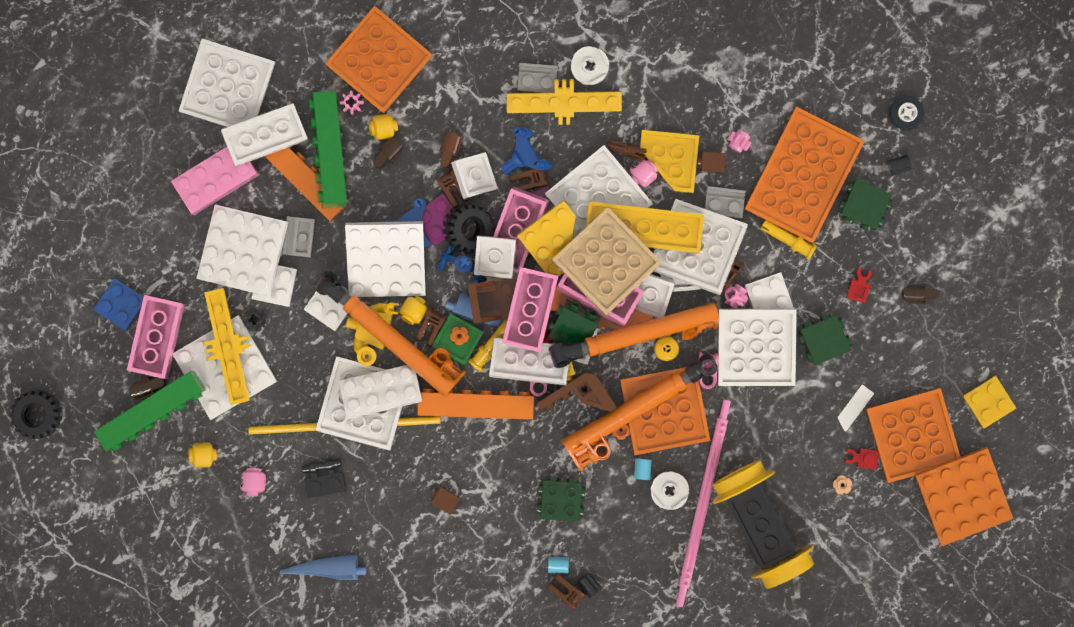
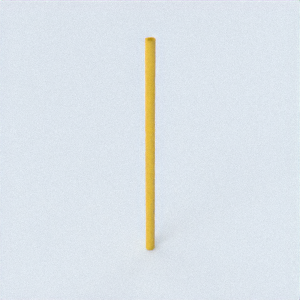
M440 416L399 418L397 426L439 424L441 420ZM317 423L249 427V435L316 431Z

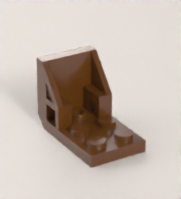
M517 278L468 284L474 324L508 319Z
M583 373L567 385H564L536 403L540 410L544 408L547 411L555 406L554 401L559 398L562 401L572 395L570 391L574 390L581 403L609 412L617 408L597 375ZM587 386L588 391L586 393H582L581 389Z

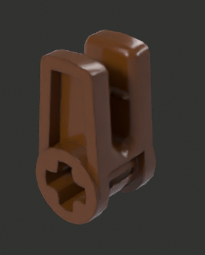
M451 168L447 174L440 178L438 176L435 179L453 207L457 208L456 205L459 204L450 191L451 187L456 188L459 193L458 195L461 196L464 202L469 201V198L463 199L455 173Z
M532 168L510 176L512 182L531 178V182L516 186L524 191L550 184L549 180H546L544 170Z
M430 307L415 340L421 341L425 337L429 325H432L433 330L426 343L427 346L431 347L448 315L445 313L442 315Z
M557 573L555 579L559 584L561 583L566 587L569 592L567 594L560 590V587H556L552 583L547 588L561 598L566 605L576 610V605L587 595Z

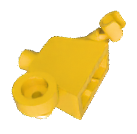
M378 303L369 306L390 325L393 314L397 315L399 313L394 312V306H399L398 303ZM348 316L346 328L356 330L353 344L354 351L357 353V360L361 365L370 366L374 364L377 356L374 349L370 348L368 344L383 350L385 346L352 317Z

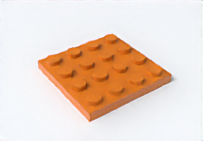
M374 6L325 65L384 114L433 55Z
M687 367L620 380L624 403L664 379L671 377L674 373H683ZM699 381L694 384L690 382L687 384L688 388L684 391H680L677 395L628 423L634 455L710 441Z
M941 388L866 409L887 483L915 476L917 473L960 457Z
M987 447L915 474L941 546L1013 519Z

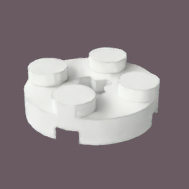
M590 46L579 49L574 54L571 62V71L574 78L583 85L600 83L606 77L609 69V60L602 50ZM587 61L595 63V66H593L594 70L585 69Z
M672 471L659 474L653 480L650 488L651 497L656 505L667 510H674L683 506L689 494V486L686 479ZM666 486H669V487L674 486V488H675V489L673 490L674 495H672V496H671L670 494L666 495V494H665V492H666V488H665V487H666Z

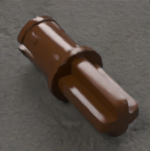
M611 140L608 146L609 150L624 154V157L631 156L640 160H644L646 155L643 153H647V149L634 146L630 142L623 143Z

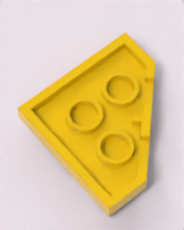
M642 130L640 148L647 149V153L643 154L656 166L659 174L673 191L694 193L699 136Z
M564 200L517 234L543 271L558 277L563 272L552 262V259L572 241L576 217Z

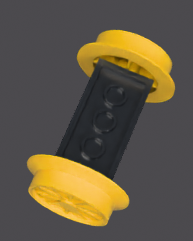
M758 460L713 483L712 486L717 493L713 504L727 501L761 567L751 575V578H761L765 588L769 589L785 583L810 569L814 562L809 553L814 548V545L798 547L764 481L772 476L775 470H765L761 460Z

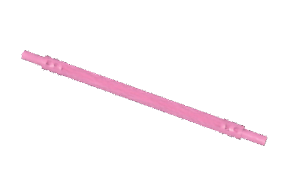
M724 399L720 416L716 420L678 584L680 588L676 606L683 607L687 589L690 588L713 488L712 484L714 483L728 424L727 416L731 401Z

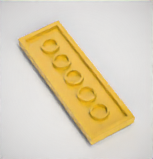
M589 201L586 227L608 207L647 248L700 254L704 221L703 214Z

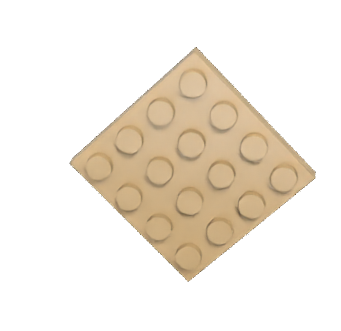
M608 207L552 259V262L605 316L662 264Z

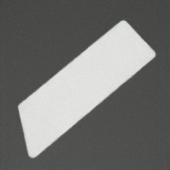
M861 385L838 416L844 431L848 430L874 395L864 385Z

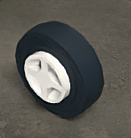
M903 96L892 103L889 116L897 128L911 130L921 124L924 118V108L918 99L912 96Z

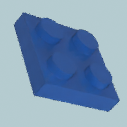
M114 278L93 310L124 331H127L141 310L144 296Z

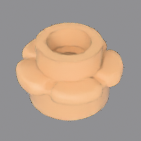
M844 475L838 476L833 482L835 491L838 494L850 492L852 485L850 478H846Z

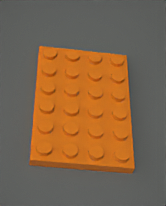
M796 106L744 210L796 236H801L804 240L813 244L865 141Z

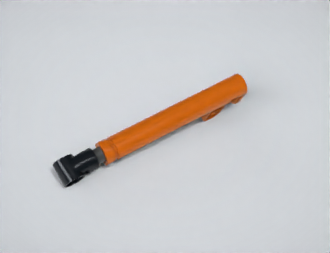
M324 271L315 283V290L320 295H328L337 304L341 303L343 305L342 310L347 314L349 313L356 322L444 397L465 375L466 371L459 370L450 359L448 351L443 348L436 349L428 358L369 306L360 301L355 294L353 296L349 295V291L338 282V277L334 272Z
M710 303L598 334L594 337L591 336L585 338L583 343L579 341L567 345L556 343L550 346L548 350L554 367L563 368L569 365L571 361L583 358V355L588 354L589 357L678 332H680L683 340H690L696 337L698 333H701L702 330L709 328L716 330L719 323V314L715 303Z
M709 354L702 355L697 362L685 368L683 373H674L671 377L664 379L618 406L615 410L608 412L562 439L565 448L579 470L582 472L584 471L583 467L588 464L605 460L610 456L611 450L605 436L667 401L680 391H684L688 388L687 384L690 382L694 384L705 376L714 375L718 368L714 357ZM708 361L713 363L710 368H703L704 363ZM599 446H605L606 450L604 452H598L597 448Z

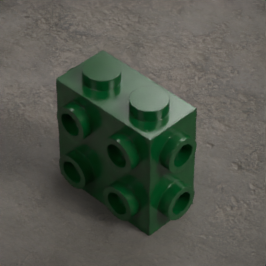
M858 179L850 182L846 189L848 196L846 200L842 199L838 208L841 211L839 216H842V220L849 224H853V222L860 224V228L867 232L877 230V227L881 228L885 217H882L884 211L889 210L893 201L890 199L892 194Z
M567 299L564 306L560 304L555 314L558 316L557 320H552L548 328L551 331L548 338L554 343H564L565 345L577 341L583 343L585 338L593 336L602 316L598 315L594 310H588L579 303Z
M830 313L820 317V322L814 324L813 321L803 324V329L799 330L798 339L802 346H806L808 352L805 355L808 362L813 363L814 366L851 351L850 346H852V342L849 336H845L842 330L845 328L842 319L837 318L836 315L831 316Z
M548 477L547 480H543V484H539V495H542V503H538L537 514L541 515V519L579 522V518H583L584 506H580L581 499H585V487H582V483L578 482V479L567 478V481H559V477Z

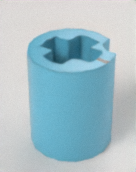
M635 459L634 479L650 480L652 460Z
M548 557V573H568L569 557Z

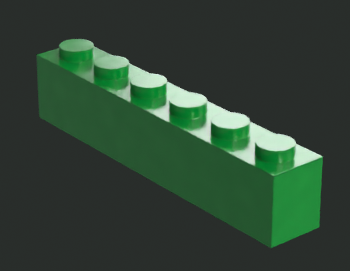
M336 91L313 92L311 99H308L309 110H312L313 117H310V127L314 129L315 136H312V146L316 147L314 165L318 166V173L315 174L316 184L320 185L317 199L318 203H321L322 209L342 208L346 206L347 198Z
M190 371L94 431L105 451L112 450L115 452L123 447L122 443L128 440L131 442L139 437L138 433L143 429L147 432L155 427L154 423L159 419L163 422L171 417L170 413L175 409L178 412L187 407L186 402L191 399L194 402L203 397L202 392L206 391L196 372Z

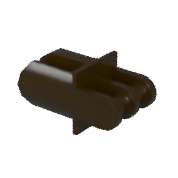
M392 137L377 149L380 154L373 161V165L377 169L383 168L388 161L393 164V161L400 155L403 146L399 139Z
M912 284L904 287L901 295L905 302L926 304V299L939 298L940 292L937 289H926V284Z
M146 377L134 382L130 386L129 391L133 398L145 399L155 394V390L165 387L167 381L163 378L151 380V377Z

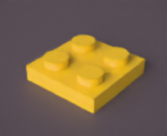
M993 376L962 396L983 429L1016 409L996 376Z

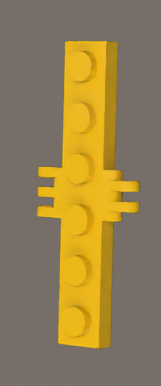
M554 79V92L506 93L507 113L554 112L555 118L558 117V125L563 124V117H566V125H570V117H574V112L622 111L621 91L574 92V79L569 80V87H566V79H562V87H558L559 81Z
M224 288L204 292L215 340L203 342V346L211 345L212 347L204 350L205 354L213 352V356L206 357V360L220 359L230 405L250 401L239 355L244 353L245 348L251 347L250 343L242 344V341L249 340V336L241 337L240 334L235 335Z

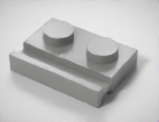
M519 63L517 91L533 93L554 92V79H557L558 66Z
M707 186L705 209L726 217L742 219L745 191Z
M287 216L286 222L289 223L284 239L283 255L311 258L315 219Z

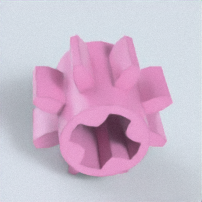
M350 91L348 96L343 94L345 99L340 102V105L346 106L343 111L347 112L350 110L351 115H354L356 110L361 112L359 106L364 104V101L358 100L361 95L357 94L354 96L352 91ZM353 98L357 104H354L351 108L347 102H350Z
M739 129L736 133L732 131L727 139L730 141L728 146L738 153H741L742 150L747 151L751 145V142L748 141L750 136Z
M738 284L735 287H729L724 294L727 299L725 303L734 309H737L738 306L743 307L748 300L746 294L748 290Z

